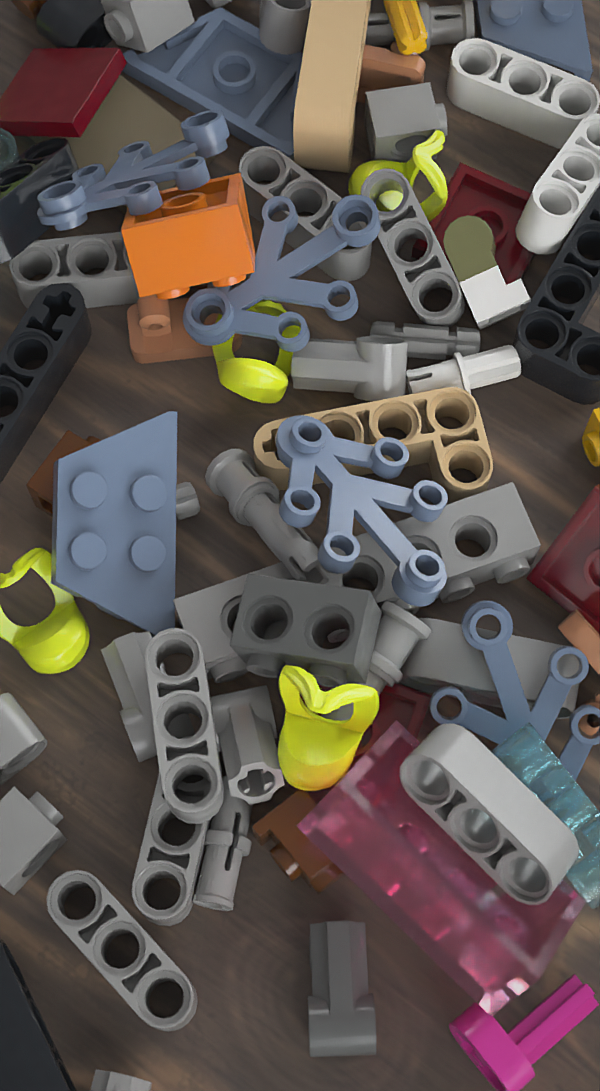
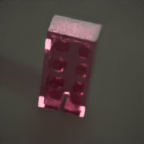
M396 720L349 768L297 827L490 1016H493L541 978L586 901L563 879L548 900L539 905H528L519 902L506 892L498 897L492 891L497 883L403 788L400 780V767L420 742Z

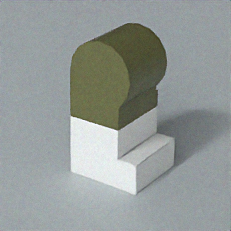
M469 215L459 217L450 223L444 234L445 252L479 329L481 330L525 310L530 303L529 295L521 279L506 285L494 258L496 246L492 230L488 224L479 217Z

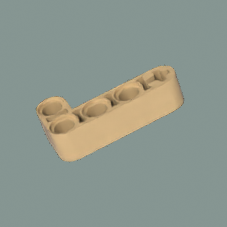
M312 0L293 120L294 162L302 168L346 173L350 171L354 142L355 106L371 0Z
M446 387L304 415L323 422L330 429L334 437L375 446L378 440L385 438L380 433L383 429L388 427L401 429L407 434V437L399 441L406 446L409 452V458L404 467L429 463L433 481L441 485L448 495L447 504L487 491L493 471V459L478 404L475 398L463 389ZM442 417H453L459 420L463 427L447 429L442 427L437 420ZM287 418L264 424L254 437L255 471L260 477L263 476L271 479L279 490H287L290 469L281 460H277L274 453L277 451L275 436L280 424ZM382 455L385 459L395 462L390 456ZM341 463L351 475L361 476L374 473L370 468ZM457 468H465L473 472L477 480L471 483H462L453 478L450 472ZM314 472L313 485L324 483Z

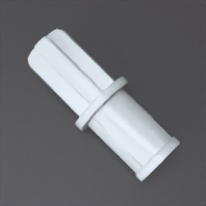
M511 345L462 357L460 352L453 353V359L414 370H406V382L409 394L446 387H457L471 394V389L518 377L521 374V363L518 352Z

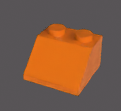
M241 173L210 179L206 184L192 190L182 191L175 187L159 191L163 204L158 209L147 214L131 215L127 208L121 233L139 297L156 294L157 299H172L186 294L190 290V286L212 282V285L215 287L231 286L243 281L246 278V274L255 272L256 254Z

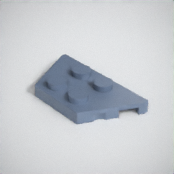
M473 0L479 39L490 41L542 63L571 71L575 76L590 82L593 68L582 0Z
M221 7L199 17L194 24L148 53L143 52L137 55L134 49L123 53L127 64L122 72L195 114L209 110H221L231 135L254 148L259 146L273 147L294 161L293 120L303 53L279 54L269 50L260 40L259 28Z
M168 411L62 457L55 461L53 465L51 584L76 597L81 596L94 603L98 609L117 619H123L144 631H150L152 638L163 630L175 628V606L173 599H175L177 412Z

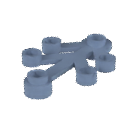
M209 110L185 119L180 126L184 140L154 155L148 141L134 142L118 151L119 158L107 175L102 164H92L75 171L72 174L73 180L61 182L45 189L37 197L40 204L37 215L41 224L54 225L55 229L60 231L68 230L83 224L88 219L87 212L125 204L131 215H143L158 209L163 204L156 183L175 179L177 188L182 191L192 190L206 184L210 180V175L204 158L217 155L228 147L226 139L230 133L223 112L221 110ZM195 152V155H196L195 157L186 158V159L181 160V161H179V162L173 163V162H175V161H177V160H179V159H181V158H183V157H185V156H187V155H189V154Z
M358 194L341 199L333 209V225L280 259L285 237L297 227L298 215L294 203L287 197L275 196L267 200L262 207L264 225L255 256V272L251 273L248 280L232 289V285L215 287L212 285V282H208L207 288L194 293L189 298L183 311V324L188 335L197 343L207 346L222 344L228 341L235 333L274 339L281 349L287 352H296L303 349L310 339L308 325L301 314L285 312L277 317L247 311V309L266 299L324 308L326 314L337 321L351 318L357 312L359 302L355 288L349 282L337 280L326 284L295 278L347 245L363 247L375 240L381 227L376 204L370 198ZM278 211L289 212L288 217L283 221L276 222L271 220L273 214ZM358 221L368 224L367 227L359 231L348 230L353 223ZM344 294L350 297L348 303L344 306L335 307L330 304L331 300L337 295ZM214 313L222 315V318L217 323L204 325V321L209 315ZM296 325L301 328L300 333L296 337L285 338L282 336L283 330L288 326Z
M297 415L285 419L280 424L275 436L278 457L290 469L288 488L279 506V514L283 521L296 528L307 527L314 521L321 505L318 494L312 489L315 472L330 489L326 536L318 550L320 564L326 570L336 574L346 573L352 568L360 553L359 542L352 535L353 517H355L397 565L392 577V587L397 596L413 606H427L433 603L447 580L443 560L432 551L417 550L380 507L410 513L414 518L422 522H432L439 518L448 502V495L445 489L438 483L430 480L420 481L413 489L355 476L351 475L341 464L345 463L370 468L376 475L382 478H396L401 474L407 463L409 452L406 446L395 438H381L376 442L375 446L334 437L330 429L323 422L310 416ZM382 455L390 456L395 462L385 459ZM420 497L429 499L433 505L425 503ZM292 502L303 504L307 510L296 508ZM331 547L343 550L347 556L335 554Z
M489 600L478 601L469 606L464 612L461 620V629L467 642L474 648L483 651L506 719L467 701L459 689L450 686L442 687L434 692L430 699L431 714L441 725L453 723L463 726L518 753L527 778L515 773L513 774L540 800L548 794L559 796L561 808L555 815L570 829L577 822L581 812V798L574 783L592 746L600 743V727L594 735L583 736L578 731V722L586 714H595L600 720V709L592 705H583L572 712L569 718L571 735L552 769L549 766L543 744L572 685L580 683L586 677L589 669L587 657L583 652L572 646H562L554 650L548 661L550 672L530 711L507 645L513 630L512 618L502 605ZM483 615H494L499 621V631L491 638H483L476 631V623ZM565 654H574L579 660V669L571 677H563L557 670V662ZM445 695H454L461 702L460 711L453 717H444L437 711V703Z

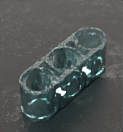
M528 722L491 752L576 837L579 854L577 860L567 872L566 877L594 910L600 906V812L530 722Z

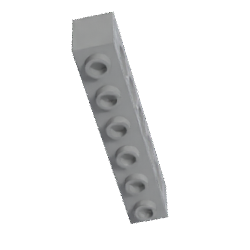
M513 482L447 504L439 518L435 521L422 522L412 516L394 523L417 550L432 551L443 560L447 580L437 598L441 599L442 603H450L462 599L475 590L474 585L496 578L497 583L501 584L524 576L530 571V565H533L541 547ZM368 532L355 536L360 545V553L348 572L329 574L318 565L323 573L330 578L326 585L343 587L352 578H364L370 581L375 588L371 594L379 609L385 601H389L412 615L419 610V606H413L404 602L395 593L392 587V577L397 565ZM464 539L474 540L483 547L485 554L478 557H468L457 549L456 543ZM331 547L335 554L347 556L343 550ZM282 562L248 573L295 580ZM248 574L173 599L181 629L192 633L200 642L208 679L213 678L215 683L234 680L249 671L246 668L247 665L230 646L233 634L230 627L237 618ZM281 620L272 623L266 629L263 640H272L279 637L285 631L288 621ZM335 630L326 638H328L330 643L347 640L349 630Z

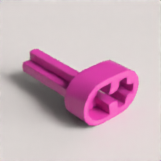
M573 974L507 1033L484 1007L475 1002L449 1024V1028L467 1056L497 1091H520L535 1077L532 1065L597 1008L599 1003L593 997L595 993L587 983L583 984Z

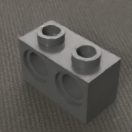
M248 574L230 646L247 665L246 668L260 676L279 678L282 668L285 665L301 667L306 672L312 674L318 685L335 688L346 684V681L366 684L382 612L373 595L368 590ZM281 620L288 621L285 631L279 637L272 640H263L266 629L272 623ZM339 629L349 630L347 640L340 647L335 649L322 648L325 638L331 632Z

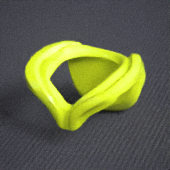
M436 130L425 142L415 146L412 151V158L408 162L371 160L358 166L349 179L348 190L350 195H360L365 179L374 171L384 168L394 169L402 173L409 181L411 187H413L414 180L419 170H421L435 190L425 201L420 203L428 222L432 221L443 210L448 199L445 176L431 158L443 149V143L445 142L444 132ZM396 190L382 193L376 201L377 209L383 212L396 209L403 199V194Z
M261 300L247 309V311L266 313L277 317L287 312L281 303H275L271 300ZM218 314L215 323L222 318L221 314ZM296 325L288 326L283 330L282 336L285 338L296 337L300 333V327ZM234 335L228 341L212 346L219 380L224 387L245 398L260 403H277L283 398L288 386L287 377L291 373L293 352H287L279 347L277 361L275 365L256 359L235 358L232 350Z
M34 548L22 555L13 564L10 572L6 574L0 573V589L18 581L31 567L51 588L55 597V607L52 613L40 623L32 626H19L12 623L6 617L0 606V637L9 642L34 671L42 674H56L71 669L81 661L89 645L90 633L73 595L51 584L52 554L43 548Z
M285 665L279 677V693L286 710L278 742L279 765L284 778L293 787L307 791L326 789L334 785L349 769L365 730L371 725L379 709L378 692L370 686L360 684H344L330 691L323 692L320 690L312 674L306 672L301 667ZM353 703L352 717L347 720H331L314 713L328 714L343 705Z

